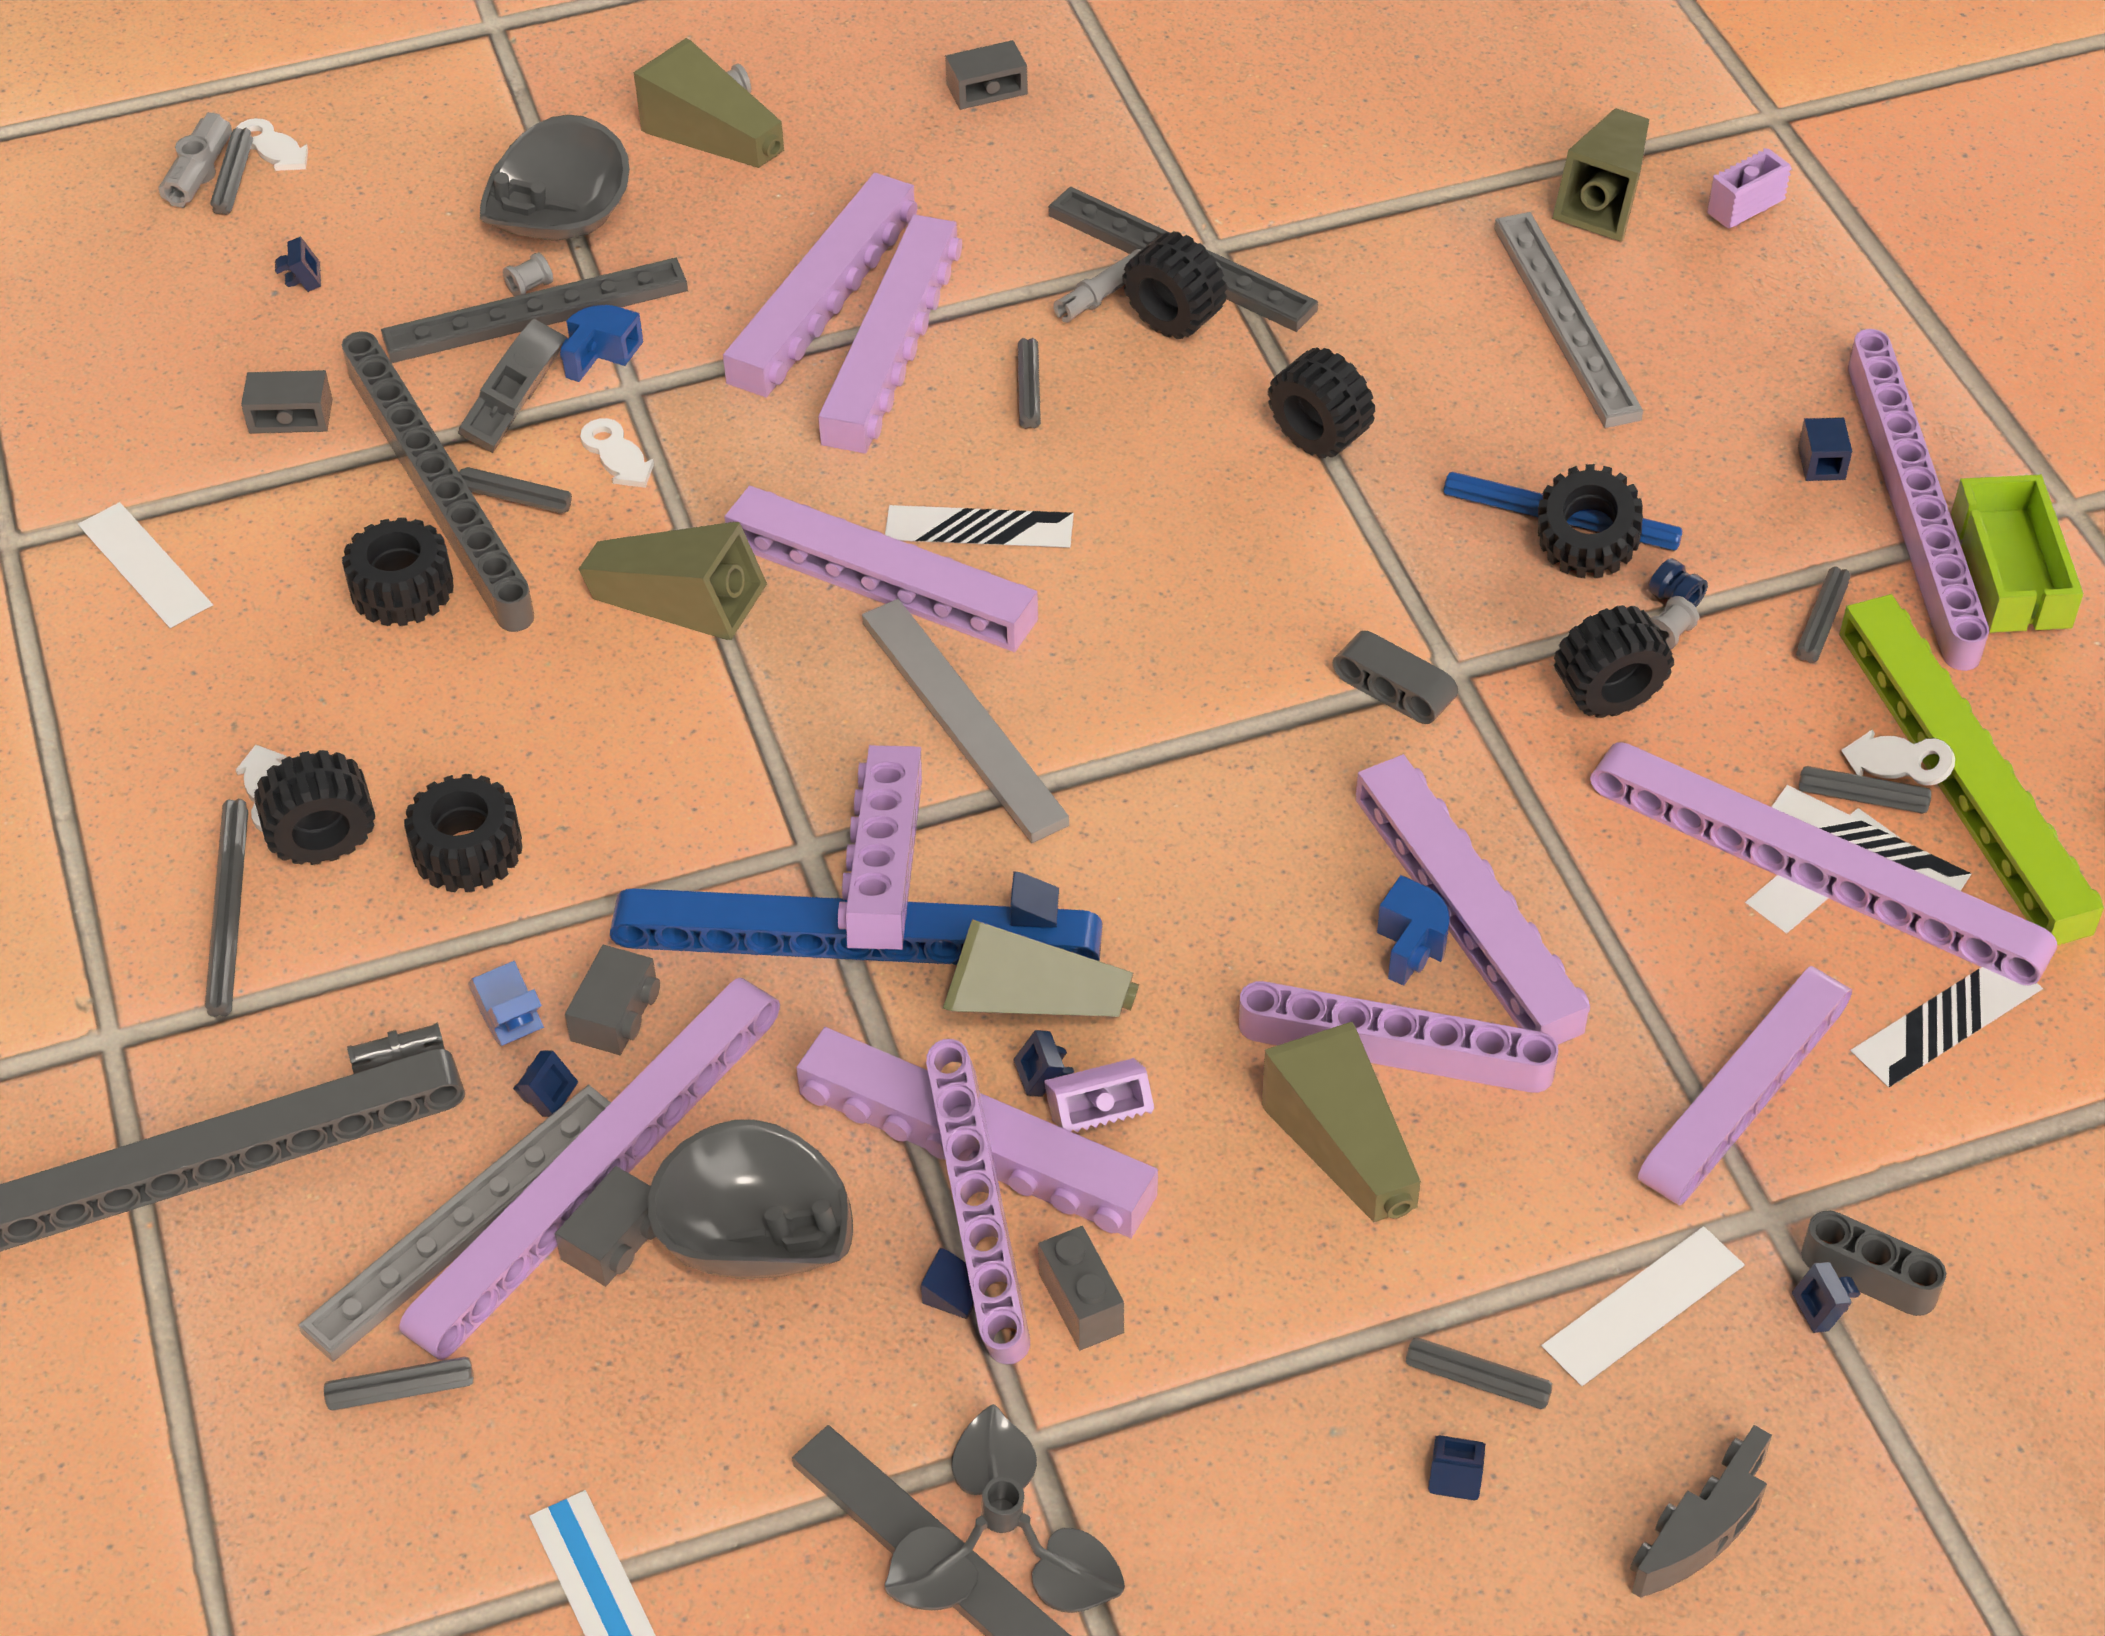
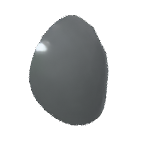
M554 116L535 124L522 133L509 146L492 170L481 200L480 220L511 234L552 241L592 233L605 223L627 188L630 171L629 159L621 140L606 126L584 116Z
M731 1120L705 1128L684 1140L662 1161L652 1180L647 1198L648 1220L654 1235L684 1265L708 1274L736 1279L777 1278L807 1272L840 1261L848 1254L852 1244L853 1217L851 1204L844 1184L834 1167L817 1149L800 1136L777 1124L764 1121Z

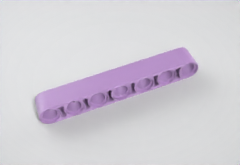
M1808 967L1651 1151L1639 1171L1638 1180L1677 1205H1682L1840 1017L1851 998L1852 989L1815 967Z
M1264 981L1248 984L1240 994L1239 1029L1242 1035L1255 1042L1281 1045L1353 1022L1368 1058L1374 1064L1532 1093L1545 1091L1554 1080L1558 1045L1551 1036L1539 1031Z
M943 1039L936 1042L929 1049L926 1064L979 1332L990 1356L996 1362L1014 1364L1021 1361L1027 1355L1030 1348V1334L976 1071L966 1047L960 1041ZM950 1062L962 1063L960 1068L953 1073L945 1074L941 1072L942 1068ZM956 1106H971L969 1111L963 1116H949ZM968 1148L979 1149V1153L974 1159L970 1161L958 1160L959 1155ZM977 1192L989 1194L987 1200L978 1206L967 1204L968 1199ZM985 1237L998 1238L996 1245L988 1251L975 1249L977 1243ZM995 1282L1007 1283L1006 1290L997 1297L984 1295L986 1289ZM1014 1328L1017 1330L1015 1337L1010 1342L1005 1344L994 1342L995 1335L1001 1329Z

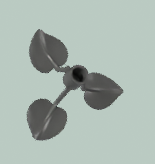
M992 1404L968 1425L959 1439L953 1454L952 1471L956 1483L967 1494H982L981 1516L976 1519L975 1527L965 1544L959 1548L956 1537L944 1528L924 1526L911 1531L899 1542L893 1553L889 1574L885 1582V1590L894 1600L911 1608L931 1611L951 1608L964 1601L972 1593L978 1582V1570L973 1562L965 1556L973 1550L982 1532L988 1528L997 1533H1007L1014 1530L1017 1526L1022 1528L1033 1553L1041 1558L1033 1569L1032 1583L1039 1598L1049 1607L1067 1613L1083 1612L1119 1597L1123 1593L1125 1585L1121 1570L1114 1557L1098 1539L1087 1532L1074 1528H1061L1056 1530L1049 1538L1047 1550L1040 1545L1030 1524V1516L1023 1513V1489L1034 1477L1037 1467L1035 1450L1026 1435L1014 1426L996 1405Z

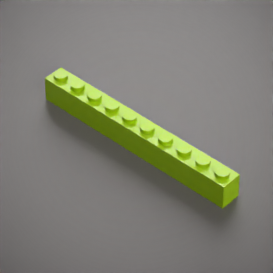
M1892 594L1846 606L1839 635L1909 742L1915 744L1925 739L1936 738L1944 741L1952 749L1955 756V766L1951 774L1944 781L1938 783V786L2026 920L2048 930L2055 937L2057 946L2094 935L2104 909L2101 896L2095 889L2090 887L2080 872L2076 859L2073 856H2069L2060 843L2055 828L2050 823H2047L2041 815L2032 794L2025 791L2014 774L2011 763L2003 759L1993 744L1989 731L1982 728L1972 713L1968 700L1961 697L1952 683L1949 672L1940 666L1931 652L1928 641L1925 638H1921L1913 626L1909 613L1900 607ZM1930 754L1922 761L1927 769L1931 770L1938 765L1940 757L1936 754Z

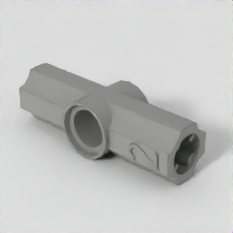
M207 112L206 116L200 119L192 134L181 138L176 143L177 158L158 187L161 198L166 199L172 206L184 208L187 202H191L200 185L209 182L215 177L214 162L232 133L230 122L225 121L220 114Z

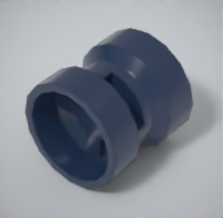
M1670 558L1655 571L1648 589L1650 593L1661 600H1669L1671 597L1680 596L1697 607L1706 594L1708 582L1698 574L1687 573L1685 565L1674 558Z

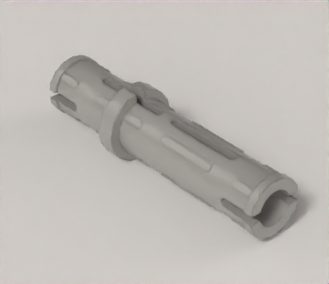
M1141 249L1132 251L1131 254L1092 279H1084L1077 283L1076 286L1078 287L1054 302V311L1057 317H1062V321L1068 323L1087 309L1093 310L1100 306L1102 303L1100 301L1125 285L1122 281V275L1125 273L1124 267Z

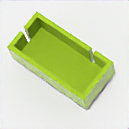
M2042 474L1961 478L1951 515L1959 540L1963 539L1961 546L1989 626V633L2027 631L2029 624H2033L2035 630L2073 628L2084 593Z

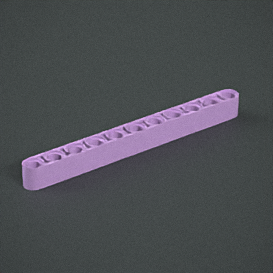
M1876 329L1861 330L1854 338L1848 365L1854 390L1942 657L1946 664L1954 669L1972 670L1981 661L1989 634V626L1891 341L1882 331Z
M1624 742L1613 744L1590 777L1593 788L1609 800L2019 984H2036L2057 949L2055 937L2039 925Z
M743 978L733 980L407 1308L400 1321V1332L439 1360H443L453 1354L557 1247L554 1233L615 1166L629 1173L769 1030L778 1016L780 1010L779 1000Z

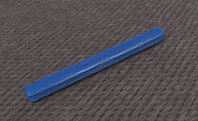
M1450 472L1444 485V493L1448 496L1538 517L1539 501L1543 499V493L1457 472ZM1586 509L1569 517L1567 523L1571 526L1600 533L1608 529L1613 524V521L1601 511ZM1643 518L1640 543L1674 551L1680 546L1683 530L1679 526Z

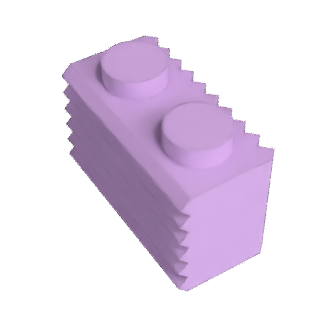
M1764 148L1763 152L1758 151V154L1747 157V160H1741V163H1736V166H1730V169H1725L1724 172L1719 171V175L1714 174L1707 213L1726 228H1731L1760 212L1766 211L1769 207L1786 199L1784 194L1787 193L1788 176L1791 175L1789 172L1792 169L1790 164L1770 149Z
M1134 1058L1044 1081L1052 1120L1059 1127L1070 1132L1072 1129L1079 1132L1081 1127L1088 1130L1090 1125L1097 1128L1099 1123L1106 1126L1109 1120L1115 1123L1118 1118L1124 1121L1126 1116L1133 1119L1136 1113L1142 1116L1145 1111L1151 1114L1154 1110L1146 1068Z

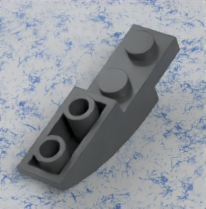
M533 318L518 335L484 383L478 399L460 425L458 434L493 453L526 400H530L561 351L563 342L568 337Z
M1753 1425L1744 1441L1735 1438L1729 1446L1722 1461V1465L1727 1468L1720 1479L1712 1475L1699 1497L1687 1490L1677 1507L1671 1503L1666 1506L1655 1527V1531L1660 1533L1653 1545L1644 1542L1631 1564L1630 1569L1636 1572L1632 1589L1633 1594L1642 1598L1665 1590L1685 1580L1713 1561L1741 1534L1760 1508L1767 1486L1766 1482L1755 1477L1765 1460L1772 1434Z

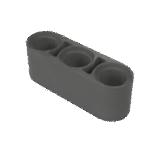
M1369 631L1357 633L1334 657L1332 662L1336 674L1344 682L1422 724L1432 723L1458 694V686L1448 673Z
M1831 1210L1821 1211L1810 1219L1801 1251L1802 1259L1807 1267L1811 1268L1814 1263L1830 1262L1838 1278L1852 1277L1861 1293L1914 1316L1926 1315L1936 1307L1947 1274L1944 1264L1934 1255Z

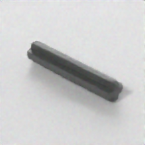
M236 127L231 133L210 202L213 207L212 210L216 214L223 213L227 215L232 211L253 142L251 131L246 127L244 129Z
M1022 338L1018 342L1019 424L1025 429L1028 427L1037 428L1041 424L1039 347L1036 339L1031 338L1027 340Z
M470 467L459 471L470 491L560 514L568 512L571 507L572 494L566 490Z
M1837 566L1829 569L1798 644L1796 656L1800 661L1806 660L1809 663L1818 661L1849 584L1851 575L1847 569L1841 570Z
M1811 766L1803 767L1799 779V790L1802 792L1922 814L1927 813L1931 802V790L1926 787Z
M1418 1337L1413 1338L1407 1351L1406 1363L1409 1366L1539 1409H1545L1548 1405L1552 1393V1382Z
M460 1357L327 1381L324 1384L325 1403L329 1410H338L470 1386L473 1384L474 1379L472 1363L468 1357Z

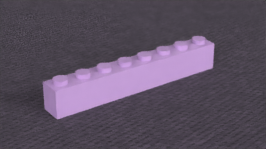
M875 172L725 351L723 361L726 384L767 398L776 385H780L784 381L789 369L796 361L802 359L806 348L815 337H819L822 334L827 322L834 314L840 312L844 301L853 291L860 287L862 279L871 268H875L878 265L883 253L889 246L895 244L900 232L909 224L913 214L916 215L917 203L914 201V185Z
M913 214L818 416L821 445L866 454L872 440L878 439L882 428V417L885 412L889 413L892 409L896 386H902L906 374V364L908 360H914L917 351V340L920 335H925L927 331L929 313L931 310L937 309L940 289L942 285H947L949 282L953 260L958 261L960 258L962 239L957 238V223L955 221Z
M749 485L724 516L725 523L740 522L756 556L884 604L899 598L911 614L1012 652H1016L1038 621V594L1036 590L992 575L987 571L962 564L952 558L943 557L924 550L914 544H908L883 535L878 531L864 528L843 518L834 517L815 510L810 506L785 499L772 492H766Z
M1403 754L1358 772L1356 802L1411 879L1429 887L1443 899L1449 911V932L1517 1027L1548 1034L1556 1041L1557 1045L1584 1034L1590 1011L1589 1000L1585 992L1579 987L1576 988L1570 981L1560 958L1555 954L1551 955L1542 943L1537 927L1532 922L1528 923L1520 913L1512 893L1508 890L1504 891L1495 879L1489 862L1485 859L1481 860L1473 849L1467 832L1456 826L1449 816V811L1441 798L1436 799L1428 788L1422 771L1418 768L1414 769Z
M824 1027L796 1067L800 1094L815 1105L831 1107L844 1113L850 1120L856 1123L870 1124L885 1131L895 1140L909 1141L925 1148L934 1157L945 1160L928 1070ZM980 1093L998 1181L1010 1185L1014 1191L1021 1195H1032L1049 1202L1062 1213L1076 1214L1094 1222L1106 1232L1120 1233L1132 1239L1157 1197V1168ZM956 1106L949 1116H963L969 1111L971 1106ZM968 1148L959 1155L958 1160L970 1161L978 1155L979 1149Z

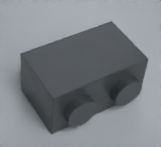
M1013 40L945 55L946 84L960 110L1028 94L1027 64Z
M326 370L247 372L241 406L249 434L328 432L333 398Z
M603 944L565 1012L570 1041L621 1056L629 1039L634 1040L637 1037L641 1027L642 1014L647 1005L654 1004L659 994L660 980L656 978L653 958Z
M615 1166L554 1233L560 1259L605 1287L617 1274L624 1273L630 1267L635 1253L648 1239L652 1240L656 1237L648 1220L647 1198L651 1186Z
M1083 1225L1039 1242V1275L1079 1351L1123 1334L1124 1301Z

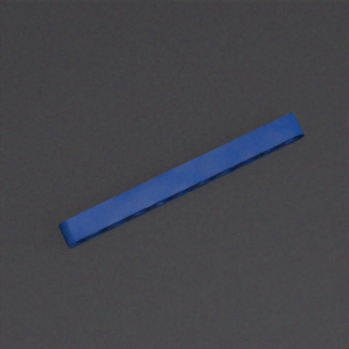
M626 889L617 895L609 935L614 943L629 949L957 965L972 919L1097 961L1100 960L1103 923L1101 918L1091 911L1058 909L1057 927L1011 926V906L908 902L902 950L847 948V930L838 928L839 902H847V900L842 898Z

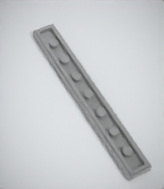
M1531 212L1495 219L1494 229L1604 428L1642 421V407Z
M899 598L862 614L863 625L1029 841L1034 843L1068 827L1069 815Z
M588 1084L298 1325L301 1334L334 1362L450 1265L611 1102Z

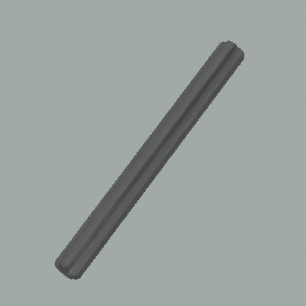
M239 798L235 801L228 799L222 805L205 1007L208 1015L211 1017L219 1015L226 1017L232 1011L248 820L246 802Z

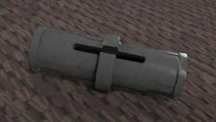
M438 1022L433 1023L434 1025L397 1034L396 1030L387 1032L388 1037L354 1046H347L353 1073H359L429 1050L445 1049Z

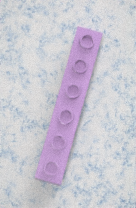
M869 745L867 763H859V789L855 790L854 814L859 817H851L850 840L851 843L855 844L847 845L846 868L851 873H843L842 897L847 902H839L838 928L847 930V948L901 950L903 948L922 786L921 747Z

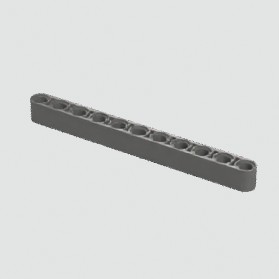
M363 331L349 334L343 339L341 345L350 380L498 625L509 632H518L528 628L533 623L535 616L527 581L376 337L371 333Z
M445 1049L429 1050L0 1184V1252L454 1108L464 1099L465 1090L453 1055Z

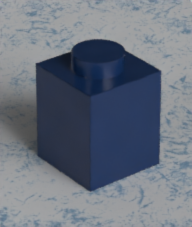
M1844 417L1804 418L1798 450L1805 481L1846 480L1852 456V447Z

